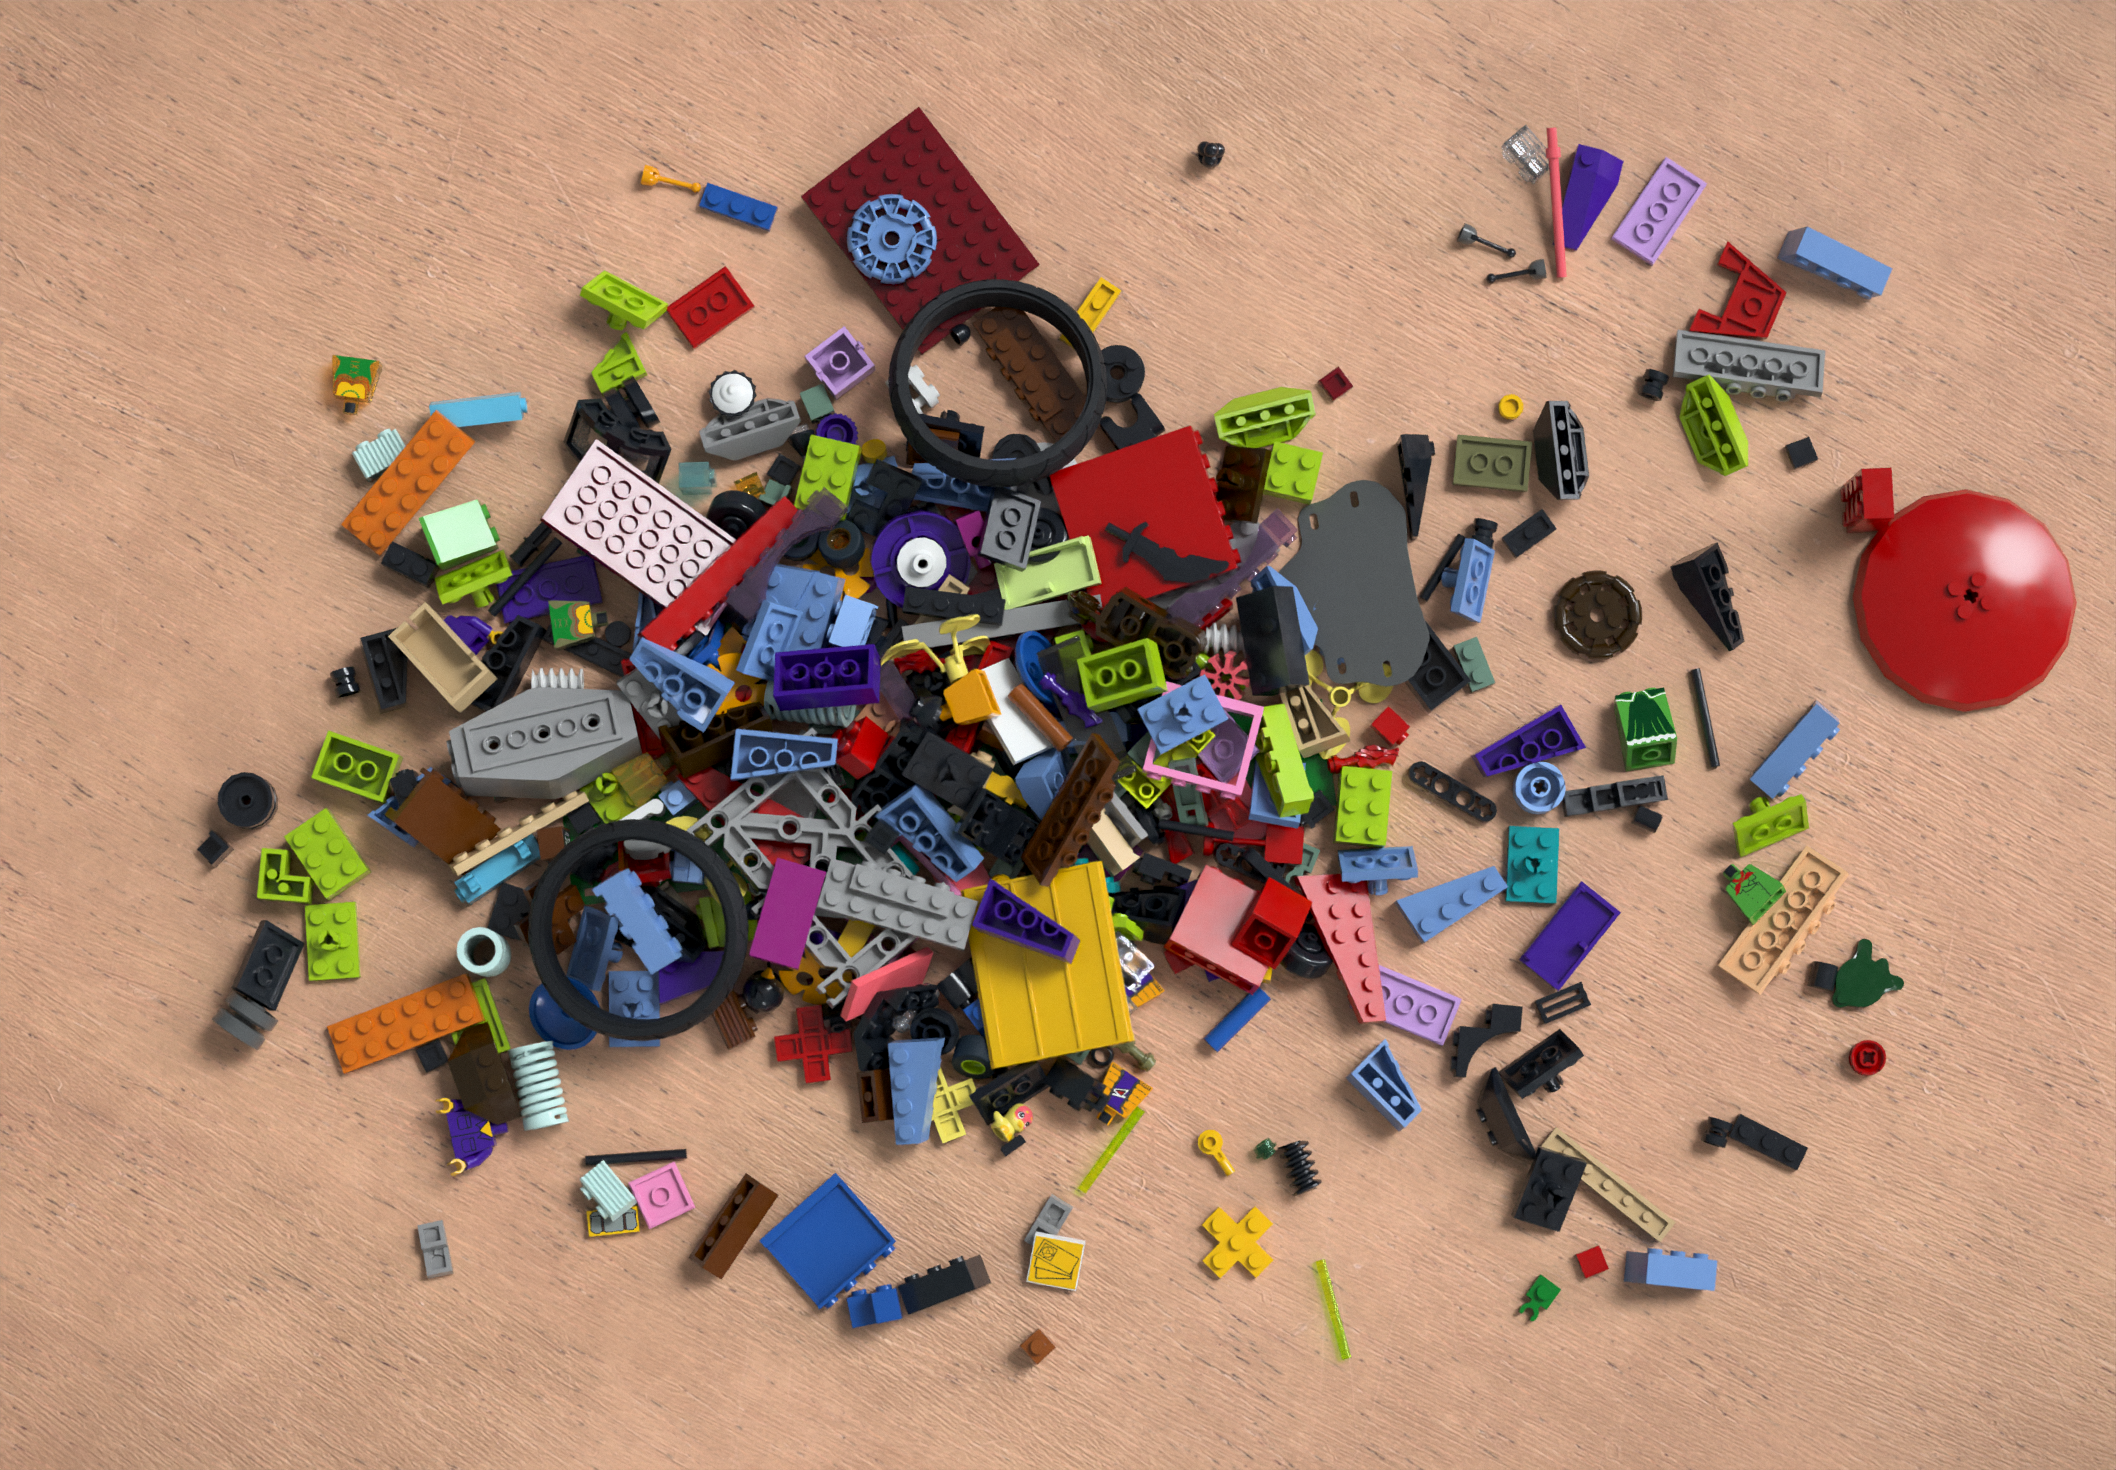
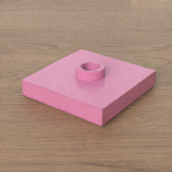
M675 1162L628 1183L649 1229L696 1208Z

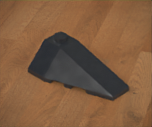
M1402 434L1397 441V449L1411 540H1416L1419 534L1432 461L1431 456H1435L1434 442L1429 441L1428 435Z
M1718 542L1687 555L1670 566L1673 578L1681 592L1728 651H1732L1744 642L1739 614L1732 607L1731 597L1734 596L1733 588H1728L1725 574L1729 573L1728 566Z

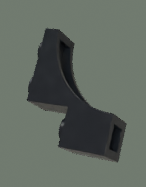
M1491 1004L1490 1009L1485 1010L1484 1024H1488V1028L1459 1026L1458 1031H1453L1452 1046H1456V1055L1451 1056L1450 1071H1454V1077H1466L1471 1058L1484 1042L1499 1034L1521 1032L1523 1006Z

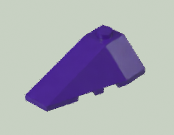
M1578 144L1575 150L1562 203L1565 248L1577 251L1618 186L1623 160L1602 149Z

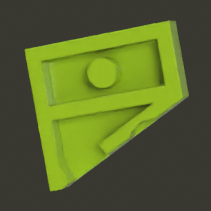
M627 332L621 335V340L618 344L607 352L604 360L598 363L591 372L602 396H604L603 392L611 387L622 388V381L631 375L634 376L636 381L647 376V372Z

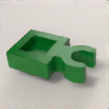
M1540 1274L1525 1294L1531 1300L1529 1303L1522 1304L1518 1312L1522 1314L1526 1308H1531L1533 1315L1529 1320L1535 1321L1539 1315V1307L1541 1306L1547 1310L1561 1289Z

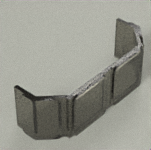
M1077 635L1036 653L1043 675L1047 672L1051 675L1054 674L1056 675V682L1061 687H1064L1067 691L1072 689L1073 692L1078 691L1079 694H1084L1077 659L1086 657L1080 642V636ZM1050 690L1067 731L1074 738L1072 743L1078 756L1091 733L1099 734L1120 761L1117 771L1111 778L1113 782L1137 772V767L1133 764L1124 747L1109 710L1095 711V714L1102 718L1103 722L1097 726L1095 724L1085 728L1083 719L1076 715L1068 714V707L1062 705V699Z

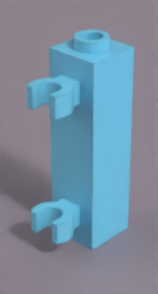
M521 392L435 401L429 405L430 416L435 410H438L457 427L522 420L524 413L528 412L526 398H521Z
M530 834L455 881L454 883L458 888L454 891L461 902L467 901L468 904L472 905L502 885L503 882L505 883L540 859L538 841L533 834Z

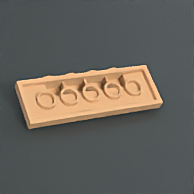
M1806 846L1780 881L1786 892L1754 925L1751 923L1747 925L1719 963V968L1761 995L1773 977L1777 978L1779 974L1784 975L1791 966L1789 960L1794 953L1799 955L1806 946L1804 940L1809 933L1814 935L1821 925L1819 920L1823 914L1828 915L1832 912L1836 905L1834 901L1836 898L1835 893L1849 876L1848 872L1809 846Z

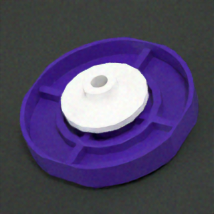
M924 510L899 515L887 522L875 537L870 552V563L875 583L881 593L893 604L903 608L906 587L938 591L949 574L963 584H966L970 573L971 560L963 545L958 527L946 517ZM924 559V563L918 565L919 560Z

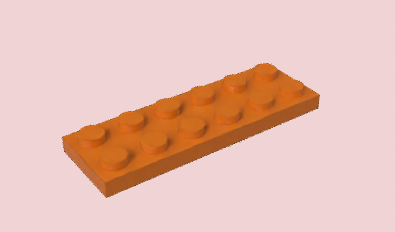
M435 410L341 525L381 556L475 441L438 410Z
M465 973L327 1026L342 1071L344 1074L483 1022L485 1018L469 974Z

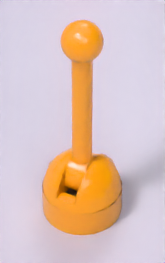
M645 165L641 179V184L653 186L658 181L689 188L695 193L701 190L699 183L690 184L662 177L653 166Z

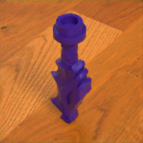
M1047 672L1038 683L1044 691L1050 689L1062 699V705L1068 707V714H1073L1083 719L1085 728L1095 724L1097 726L1103 722V719L1099 718L1095 711L1087 707L1085 695L1083 693L1079 694L1078 691L1073 692L1072 689L1067 691L1064 687H1061L1056 682V675H1051Z

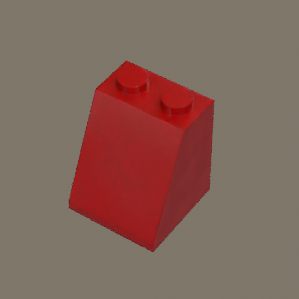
M1269 877L1258 892L1231 945L1276 970L1297 939L1313 902Z

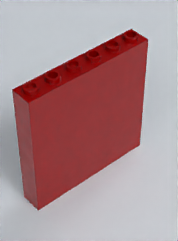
M1191 425L1063 468L1049 476L1069 538L1074 539L1080 536H1089L1091 538L1102 584L1086 588V590L1092 596H1101L1103 608L1108 604L1111 597L1124 587L1129 588L1147 600H1151L1240 570L1238 564L1242 563L1239 551L1237 548L1233 549L1230 540L1234 539L1230 525L1225 526L1222 517L1226 515L1222 501L1217 502L1215 492H1218V487L1214 477L1209 478L1207 469L1211 468L1207 454H1202L1199 445L1203 444L1199 430L1194 431ZM1110 522L1131 534L1136 526L1147 522L1149 527L1144 529L1141 535L1159 544V548L1167 547L1174 549L1175 553L1181 558L1191 554L1217 561H1228L1229 567L1219 574L1212 573L1209 578L1193 583L1165 581L1163 576L1150 563L1134 552H1131L1129 562L1125 563L1123 561V547L1126 543L1107 533L1105 528Z

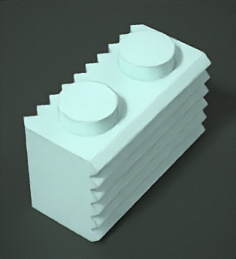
M386 429L377 435L378 439L370 443L369 441H364L355 447L356 451L352 452L368 482L381 476L405 448L406 445L396 429L392 431L391 429Z
M604 1160L580 1178L582 1184L581 1192L588 1200L593 1198L598 1206L595 1208L604 1219L609 1217L614 1222L637 1203L634 1196Z

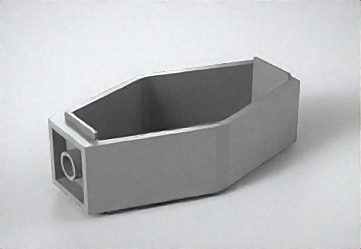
M546 687L528 689L450 730L451 740L446 741L449 756H451L452 760L451 767L457 788L462 787L465 796L557 799L595 781L598 777H602L603 773H610L642 756L631 703L622 690ZM591 720L598 721L595 727H590L588 723ZM542 731L548 732V736L546 738H540L539 733ZM493 742L499 744L495 750L489 748V745Z

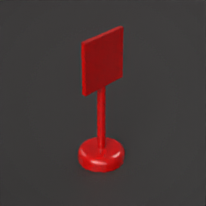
M1208 821V826L1205 827L1215 828L1213 822ZM1267 824L1266 840L1234 838L1232 842L1203 837V856L1208 857L1213 854L1214 843L1265 846L1264 859L1267 862L1302 865L1304 827L1299 826L1297 829Z

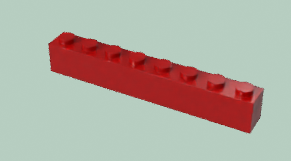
M786 496L781 497L637 635L641 639L644 638L674 651L678 647L675 642L682 636L686 639L696 629L693 625L699 619L705 621L714 612L711 608L717 602L720 604L724 603L732 595L729 591L735 585L740 587L750 578L747 573L753 568L758 570L767 562L765 556L770 551L776 553L785 544L783 539L788 534L791 536L795 535L803 527L801 522L805 517Z

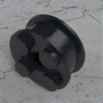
M1123 345L1108 346L1101 350L1104 358L1103 364L1107 373L1106 401L1122 403L1130 400L1135 393L1140 391L1145 378V367L1141 357L1133 349ZM1116 368L1122 370L1124 377L1119 380L1112 378L1110 375L1111 370Z

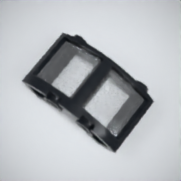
M601 398L578 400L563 441L575 460L579 463L591 444L597 439L659 484L672 450L664 432L648 431L637 427L629 429L618 423L619 418L609 411Z

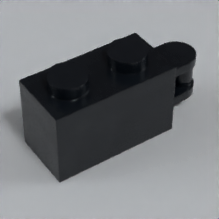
M1058 1057L1043 1081L1051 1087L1049 1090L1051 1094L1060 1099L1063 1096L1069 1099L1067 1104L1079 1112L1082 1108L1089 1112L1094 1108L1102 1113L1111 1099L1109 1095L1104 1093L1106 1085L1061 1057Z

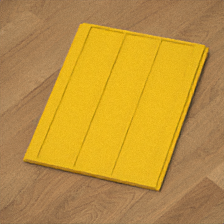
M1102 861L1059 869L1049 887L1040 885L1034 875L997 882L1080 940L1071 964L979 932L972 924L988 884L961 890L962 897L978 901L968 937L991 1069L1135 1041Z

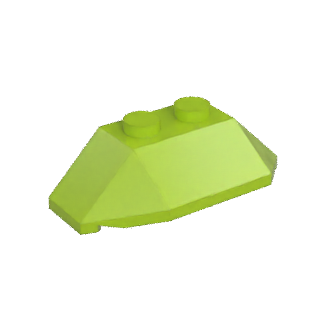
M1710 374L1687 384L1679 418L1698 463L1724 476L1747 467L1748 440L1729 395Z
M1279 387L1235 398L1214 414L1219 439L1227 441L1236 447L1259 448L1274 444V441L1283 442L1294 439L1316 413L1310 390Z

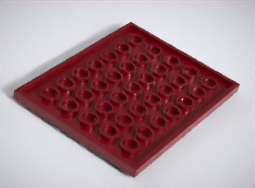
M920 107L916 108L801 196L811 212L902 330H904L916 312L946 290L961 284L987 279L1020 281L1040 265ZM886 194L902 195L904 199L918 202L931 216L929 220L932 226H935L937 234L936 251H933L930 259L932 261L929 266L916 278L912 276L900 284L880 283L881 280L874 277L870 279L864 275L854 264L853 254L848 251L847 231L848 227L852 226L854 221L852 217L855 212L868 200L872 202L879 199L878 196ZM900 207L897 211V214L904 217L908 213L907 210ZM883 208L875 211L878 218L886 215ZM920 222L913 225L916 233L923 231ZM863 223L860 231L868 234L870 225ZM889 232L885 235V242L888 245L894 246L899 242V236L895 232ZM916 244L914 252L921 255L923 247ZM868 245L861 247L864 256L871 253ZM878 260L876 268L885 271L887 264ZM906 260L898 264L900 270L909 267ZM983 308L962 312L937 326L919 346L918 351L920 354L923 355L952 332L950 331L952 327L965 323Z

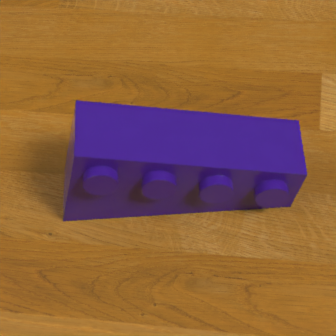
M1557 705L1472 754L1471 757L1482 776L1487 777L1586 748L1562 705Z
M990 878L972 926L984 934L1071 964L1080 940L1064 927Z

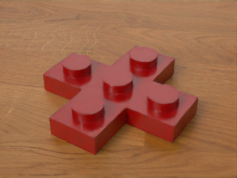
M821 1005L796 1008L799 1033L774 1036L777 1062L803 1059L806 1084L831 1080L828 1055L853 1052L850 1028L840 1033L828 1034L827 1030L824 1029Z

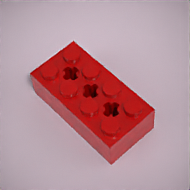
M1892 468L1860 469L1844 484V487H1841V502H1845L1846 511L1842 513V525L1846 527L1847 533L1878 532L1895 518Z

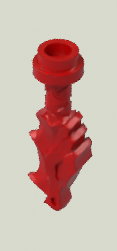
M925 650L908 654L904 658H894V666L900 674L906 670L917 671L921 674L925 670L933 672L936 668H940ZM938 658L943 665L946 663L944 658Z
M1374 744L1364 746L1363 749L1354 752V756L1339 758L1337 755L1331 756V758L1327 759V767L1329 773L1335 774L1340 773L1342 766H1357L1358 768L1368 766L1370 769H1373L1379 764L1389 763L1393 767L1396 758L1399 757V748L1387 750L1385 747Z

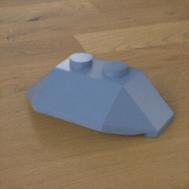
M1266 566L1251 579L1252 592L1271 586H1293L1304 654L1306 655L1313 649L1318 627L1297 587L1271 566Z

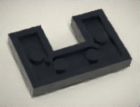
M876 459L866 478V483L887 492L879 509L856 499L846 520L854 523L859 530L876 537L887 522L896 516L906 514L922 483V478Z

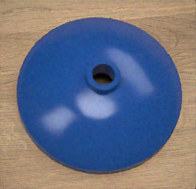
M1028 631L1021 634L1015 647L1016 669L1021 682L1037 699L1045 703H1054L1061 698L1050 689L1044 691L1041 689L1042 686L1038 684L1043 676L1049 672L1051 675H1056V682L1065 688L1064 672L1055 649L1043 635L1036 631Z
M567 977L580 994L600 1008L595 995L587 986L578 980ZM540 984L535 989L529 1003V1015L534 1029L546 1042L553 1041L554 1047L572 1050L587 1045L596 1036L597 1032L586 1028L565 1013L551 998L543 984Z

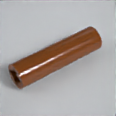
M1023 683L1019 684L1009 693L1007 697L1058 752L1062 751L1072 742L1074 738Z

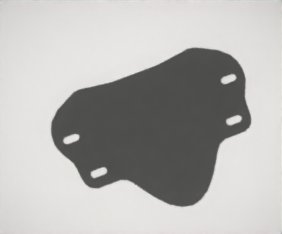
M1370 480L1354 481L1344 485L1329 498L1312 503L1301 510L1298 518L1302 538L1301 549L1278 573L1297 587L1316 623L1318 631L1314 644L1323 651L1327 673L1333 682L1338 684L1368 682L1385 687L1394 686L1406 682L1415 675L1423 662L1429 643V631L1417 599L1409 559L1406 513L1403 506L1391 492L1379 483ZM1352 491L1357 492L1358 507L1351 505L1350 493ZM1311 514H1316L1318 518L1319 528L1316 530L1311 528ZM1340 657L1345 660L1346 673L1340 674L1338 670L1337 660ZM1384 661L1390 662L1392 670L1390 677L1384 675Z

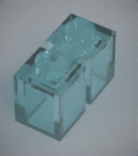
M709 462L679 463V488L682 495L713 494L712 487H717V473L715 468H711Z

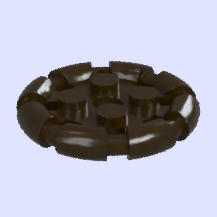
M1602 570L1586 571L1582 573V576L1576 579L1572 577L1559 590L1557 603L1553 605L1552 610L1553 625L1561 636V642L1573 653L1586 655L1588 659L1593 660L1612 658L1613 654L1619 651L1622 653L1627 650L1638 636V626L1642 625V606L1640 600L1637 601L1633 593L1635 591L1633 587L1622 577L1606 574L1607 571ZM1603 583L1612 586L1610 593L1606 590H1601ZM1587 585L1589 592L1582 595L1580 587ZM1625 597L1628 606L1621 608L1618 600ZM1568 601L1575 603L1573 611L1566 609ZM1596 608L1602 610L1604 613L1603 620L1601 622L1593 621L1590 617L1591 610ZM1622 620L1629 622L1627 629L1620 628ZM1573 622L1576 631L1570 633L1567 624ZM1612 636L1615 643L1608 646L1605 639ZM1585 637L1594 640L1592 647L1583 644Z

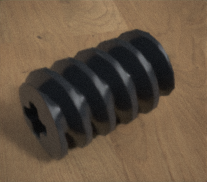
M1299 1140L1277 1148L1285 1149L1280 1158L1289 1160L1283 1165V1168L1292 1169L1286 1177L1295 1178L1289 1185L1290 1187L1298 1188L1292 1194L1293 1196L1314 1190L1322 1183L1321 1179H1313L1319 1171L1310 1169L1315 1164V1160H1307V1157L1312 1154L1311 1150L1303 1149L1309 1144L1308 1141Z

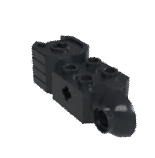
M920 695L909 710L908 715L912 718H902L887 737L873 771L859 779L855 778L851 800L856 808L859 805L861 806V811L864 814L868 813L877 804L882 809L886 804L915 784V782L906 778L901 773L927 730L940 737L932 727L942 713V708L940 707L942 697L929 696L924 698Z

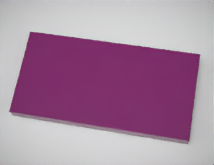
M777 858L749 953L750 957L798 970L826 875L825 871Z

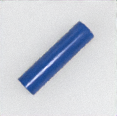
M1260 987L1253 995L1248 993L1203 1039L1218 1053L1271 998Z

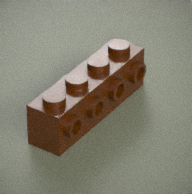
M746 1173L689 1258L722 1280L773 1205L778 1194Z

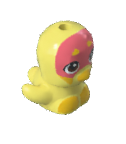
M1022 1103L1013 1105L1004 1117L998 1111H995L993 1114L995 1122L992 1123L991 1128L1000 1140L1008 1143L1014 1139V1133H1020L1029 1127L1033 1120L1032 1111L1027 1105Z

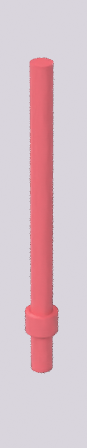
M1554 127L1546 128L1548 148H1545L1546 158L1549 159L1557 277H1567L1558 157H1561V151L1557 144V130Z

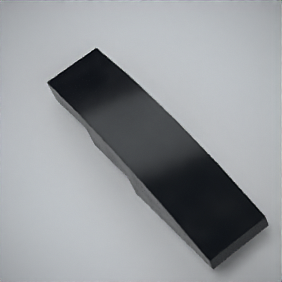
M1664 775L1565 791L1562 799L1564 817L1668 800Z

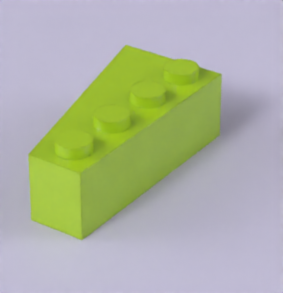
M1285 704L1265 706L1255 745L1260 749V752L1255 755V759L1279 817L1283 818L1308 813L1311 803L1314 801V794L1308 784Z

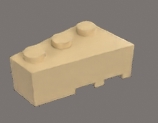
M1309 685L1280 693L1298 749L1303 758L1351 741L1347 733L1334 719Z

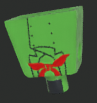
M1731 864L1723 872V876L1731 882L1725 890L1752 925L1786 892L1781 882L1751 864H1748L1742 871L1734 864Z

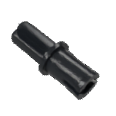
M541 522L527 538H523L525 541L510 557L522 567L535 551H539L538 547L550 536L553 529Z

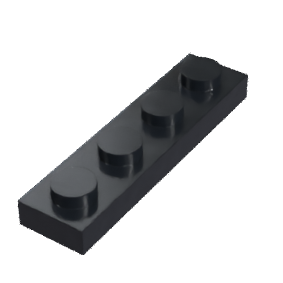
M906 587L902 612L944 619L978 614L980 616L978 623L1002 626L1006 600Z

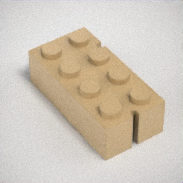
M425 602L409 617L419 627L416 631L404 621L388 637L441 695L461 713L497 678L437 612Z

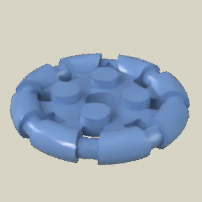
M897 194L878 196L879 199L865 202L853 215L852 219L854 221L847 231L848 251L853 254L854 264L864 275L870 279L872 277L881 280L880 283L900 284L912 276L916 278L929 266L932 261L930 259L933 251H936V229L929 220L931 216L918 202L914 200L909 201L904 199L902 195ZM899 207L908 211L906 217L897 214ZM883 208L886 215L878 218L875 211ZM920 222L923 231L916 233L913 225ZM863 223L870 225L868 234L860 231ZM889 232H895L899 236V242L894 246L888 245L885 242V235ZM916 244L923 247L921 255L914 252ZM868 245L871 253L864 256L861 247ZM878 260L887 264L885 271L876 268ZM906 260L909 267L900 270L898 264Z

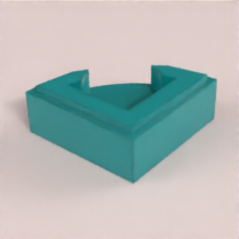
M894 845L891 848L913 875L920 870L918 865L898 845Z

